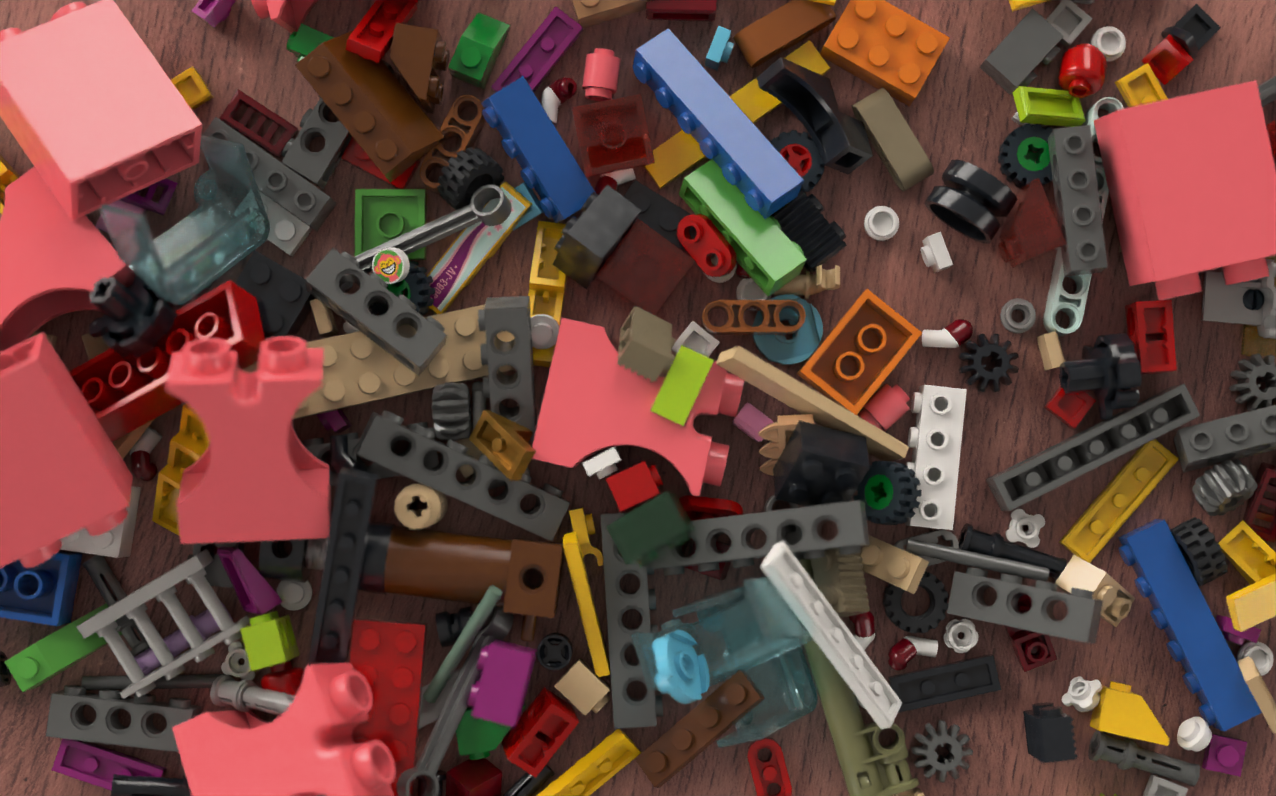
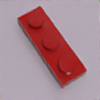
M376 0L348 37L345 50L355 53L361 58L379 63L392 45L395 24H407L417 10L419 0Z

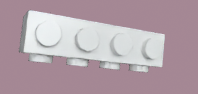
M922 385L919 386V392L913 393L911 412L916 413L915 427H910L908 447L913 448L912 462H906L908 469H912L916 473L913 478H919L920 485L917 486V490H921V496H917L916 500L920 502L919 508H913L915 514L912 518H906L907 522L905 525L953 530L967 389Z

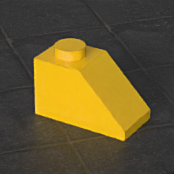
M1110 681L1109 687L1102 686V690L1099 692L1100 701L1092 711L1090 727L1102 732L1168 746L1169 737L1143 697L1131 692V685Z

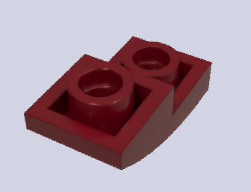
M1023 594L1018 600V607L1024 614L1032 607V600L1028 594ZM1004 626L1024 672L1057 660L1049 635Z

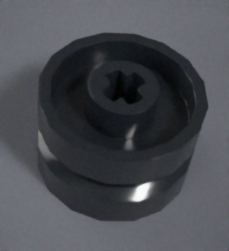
M959 159L951 160L942 174V180L946 186H935L926 199L925 205L932 214L949 227L973 240L990 244L1001 226L996 217H1007L1018 199L1007 185L985 170Z

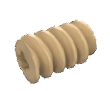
M416 483L406 486L398 493L395 499L394 510L398 520L403 525L411 529H422L437 524L444 518L447 512L448 500L444 493L422 483ZM427 501L428 508L424 510L417 509L416 502Z

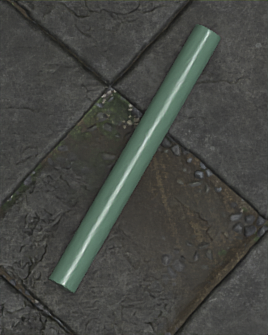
M495 586L488 588L424 692L423 698L427 702L435 703L501 597L502 591Z

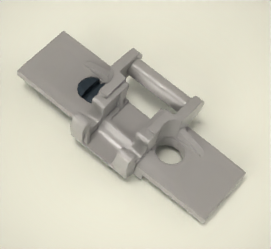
M1266 259L1270 276L1225 285L1223 272L1205 271L1201 321L1257 326L1259 336L1276 339V288L1274 287L1276 263L1272 259Z

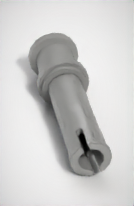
M230 675L218 676L214 680L210 691L211 700L217 706L226 707L231 705L241 712L256 709L275 715H282L296 697L295 695L262 689L252 680L236 681Z

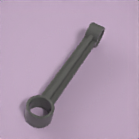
M482 186L473 194L469 205L361 253L354 258L359 262V268L368 273L373 271V258L381 249L395 247L408 255L480 221L487 226L499 225L509 217L512 208L511 202L498 186ZM500 198V202L495 209L482 213L487 202ZM353 282L342 284L340 287L341 291L344 293L349 291L353 286Z
M494 606L479 630L416 767L407 769L398 779L397 793L399 796H410V783L420 774H423L427 782L426 791L423 796L438 795L439 783L435 775L468 706L472 686L482 676L483 671L477 669L481 650L486 645L489 646L496 639L503 640L512 627L514 615L513 613L503 612V607Z

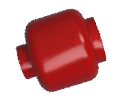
M1079 44L1070 48L1063 54L1058 75L1059 85L1063 90L1069 91V94L1076 98H1084L1097 93L1102 89L1107 69L1106 56L1091 44Z
M291 661L270 666L271 672L261 678L262 689L296 696L301 687L305 670L301 667L292 668Z

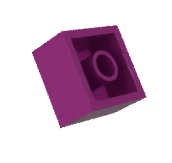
M499 639L491 642L489 646L486 645L485 648H482L477 669L482 670L483 673L481 680L473 684L468 700V705L474 707L473 717L512 727L516 726L521 718L538 649Z

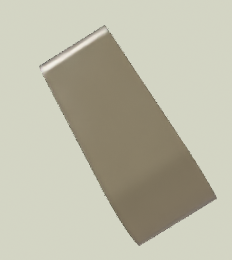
M880 88L852 105L856 119L864 123L869 141L896 185L902 191H906L934 174V168L928 156L886 89Z

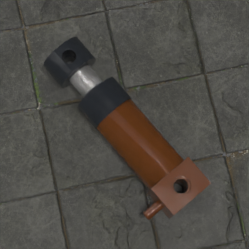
M370 522L359 590L384 595L390 593L479 604L488 588L495 586L502 591V595L495 607H503V612L523 614L520 639L526 642H533L537 616L554 618L557 614L565 551L562 543L522 538L506 540L425 529H411L391 523ZM328 538L292 539L290 541L293 545V550L290 555L284 549L285 540L261 541L259 553L260 574L263 578L305 583L312 568L317 570L324 569ZM530 568H536L542 572L544 581L541 586H533L528 582L526 574Z

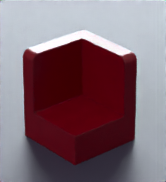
M486 758L468 759L446 773V796H501L502 771Z

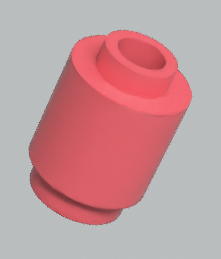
M595 48L594 53L586 55L582 89L585 90L586 99L611 102L613 94L617 93L621 59L614 56L615 52L613 50Z
M885 384L867 401L862 408L863 410L857 416L886 432L910 410L907 405L910 398L897 384L893 387Z

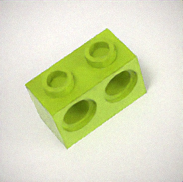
M278 611L250 618V626L240 629L251 671L287 662L300 655L289 615L279 617Z

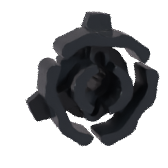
M140 270L135 276L133 284L127 288L114 277H103L94 284L89 298L92 304L104 312V316L96 318L89 324V335L93 338L102 336V340L123 358L130 354L138 358L151 351L156 343L170 331L177 316V313L172 309L176 305V300L157 283L153 282L154 274L150 270ZM153 301H157L155 309L152 307Z
M1126 333L1099 335L1094 343V347L1091 345L1083 346V360L1061 363L1059 379L1065 394L1094 391L1099 401V414L1102 420L1113 419V410L1135 407L1140 399L1139 390H1131L1132 387H1140L1142 384L1140 363L1135 353L1134 344Z

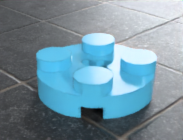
M784 294L773 297L770 300H793L800 303L805 309V322L797 332L792 334L793 339L786 340L785 335H753L754 343L759 352L768 361L781 365H794L803 362L813 354L823 335L821 316L811 303L809 304L798 296ZM783 309L779 313V320L781 323L784 320H788L790 325H796L798 316L792 309ZM760 311L757 312L752 327L762 324L763 317Z
M676 630L655 639L652 643L658 671L655 681L660 692L663 694L669 692L676 701L682 704H689L703 698L701 694L708 691L710 684L709 669L704 654L697 656L695 649L692 647L698 644L695 639L683 630Z

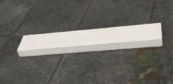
M784 541L775 544L761 565V569L880 729L891 727L902 705V701Z

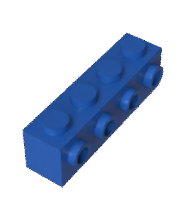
M522 76L481 103L484 107L482 114L489 126L493 129L496 127L503 138L501 144L507 155L512 159L516 158L521 166L520 174L525 184L530 189L534 188L541 198L539 205L544 214L549 219L553 218L557 223L580 210L589 196L595 191L526 79Z

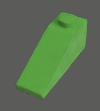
M108 605L100 606L6 660L5 664L21 691L25 692L39 687L107 645L104 637L99 638L96 632L84 639L77 626L106 609Z

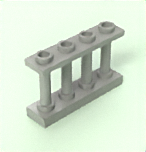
M207 548L77 626L84 639L96 632L99 638L104 637L132 682V684L120 692L123 699L133 693L137 698L145 695L156 687L153 681L162 676L167 681L186 669L183 664L194 658L196 663L206 659L215 652L213 646L221 641H224L226 646L242 637L240 629L250 623L248 616L235 623L232 621L204 576L207 574L204 567L214 561ZM184 579L188 585L192 583L221 629L220 632L206 640L202 638L175 595L177 589L174 585ZM154 597L158 603L161 601L164 603L191 649L174 658L145 612L148 609L145 602ZM124 615L127 616L128 620L133 619L162 665L147 675L143 673L116 630L118 625L115 620Z

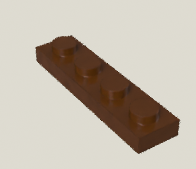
M740 669L636 757L635 760L653 786L660 788L762 702L765 697L745 670Z

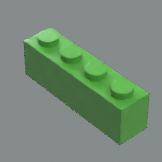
M713 159L684 177L679 196L695 214H703L713 222L735 250L736 261L768 297L800 275L807 260L801 247L796 242L790 241L782 232L780 224L774 217L769 216L765 219L759 211L751 209L745 200L744 194L736 185H731L725 179L722 169Z

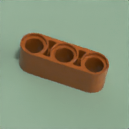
M792 0L745 27L733 39L750 68H755L825 28L836 20L837 16L830 5L809 0Z
M462 95L454 101L439 130L445 139L427 153L421 164L420 178L425 186L434 193H439L437 187L440 184L429 181L431 170L438 167H448L450 164L448 160L451 157L455 159L459 151L466 152V148L473 147L485 124V118L482 114L484 108L480 100L473 95ZM468 106L478 109L477 116L471 121H465L460 118L461 111ZM451 137L462 139L461 147L455 152H448L444 148L445 142Z
M716 300L706 305L701 321L704 329L714 335H790L802 327L806 314L802 305L793 300ZM713 309L723 310L728 318L727 323L721 327L711 325L708 321V313ZM748 309H757L762 314V324L756 327L747 325L743 318L744 312ZM783 309L795 311L798 316L797 324L792 327L783 325L779 320L780 311Z

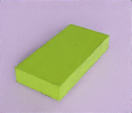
M1018 86L1013 92L1020 123L1076 127L1086 122L1080 98L1073 97L1069 94V91Z
M681 345L650 411L684 426L714 360Z

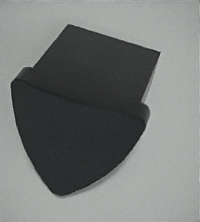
M1195 4L1173 27H1166L1161 32V35L1165 39L1170 34L1195 59L1198 50L1221 27L1198 4Z

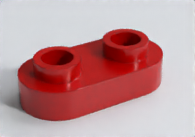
M703 214L688 215L679 222L677 227L679 242L706 275L720 277L729 274L736 265L735 250L707 216ZM691 226L697 231L695 238H692L689 234ZM713 253L716 254L719 259L718 264L716 266L711 262V256Z
M689 495L677 499L674 503L673 521L679 523L743 515L744 511L740 504L732 500Z
M759 737L752 741L747 750V759L757 796H792V786L780 745L770 737ZM767 748L771 751V756L768 760H760L758 758V753L761 749ZM771 783H777L780 786L779 792L775 795L767 792V787Z

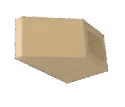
M1073 555L1055 582L1067 594L1071 593L1072 587L1094 591L1093 599L1103 600L1100 617L1114 627H1117L1120 621L1129 614L1131 605L1136 599L1109 574L1076 555Z

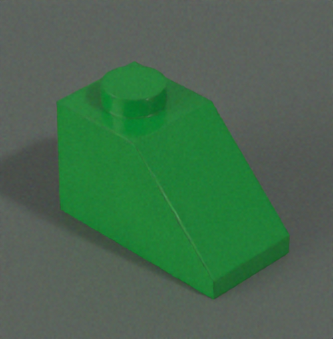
M478 12L462 34L448 68L452 77L484 90L511 26Z
M525 698L523 710H524V708H525V706H526V698ZM473 706L466 708L456 730L459 755L469 754L470 760L491 756L490 751L497 748L512 727L473 717Z

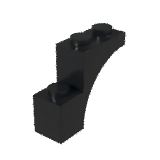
M782 57L757 77L759 88L782 102L804 125L814 140L825 166L849 175L873 156L864 123L839 112L829 78Z

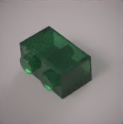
M665 491L606 526L626 565H636L638 563L639 567H644L658 559L657 552L666 546H669L672 550L686 543L689 540L687 534L696 530L677 494L673 491Z

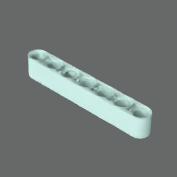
M1104 97L1087 110L1085 115L1086 122L1083 123V126L1090 125L1092 142L1098 143L1094 120L1099 118L1098 109H1105L1109 113L1124 109L1122 103L1116 98ZM1094 155L1103 223L1109 190L1102 158ZM1060 239L1043 317V325L1048 333L1056 331L1058 336H1064L1075 332L1082 323L1092 274L1067 276L1075 281L1077 289L1074 294H1069L1064 290L1062 285L1065 277ZM1058 311H1063L1069 316L1070 323L1066 329L1059 327L1056 323L1055 316Z

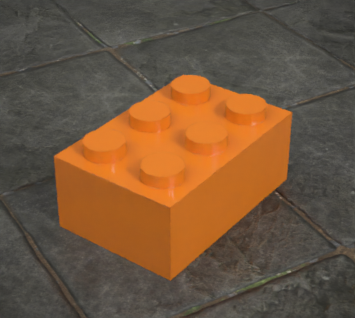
M850 0L825 42L820 55L875 88L886 89L891 97L910 107L950 37L885 0Z
M865 289L798 371L797 375L823 396L857 415L920 337L922 332L870 290Z

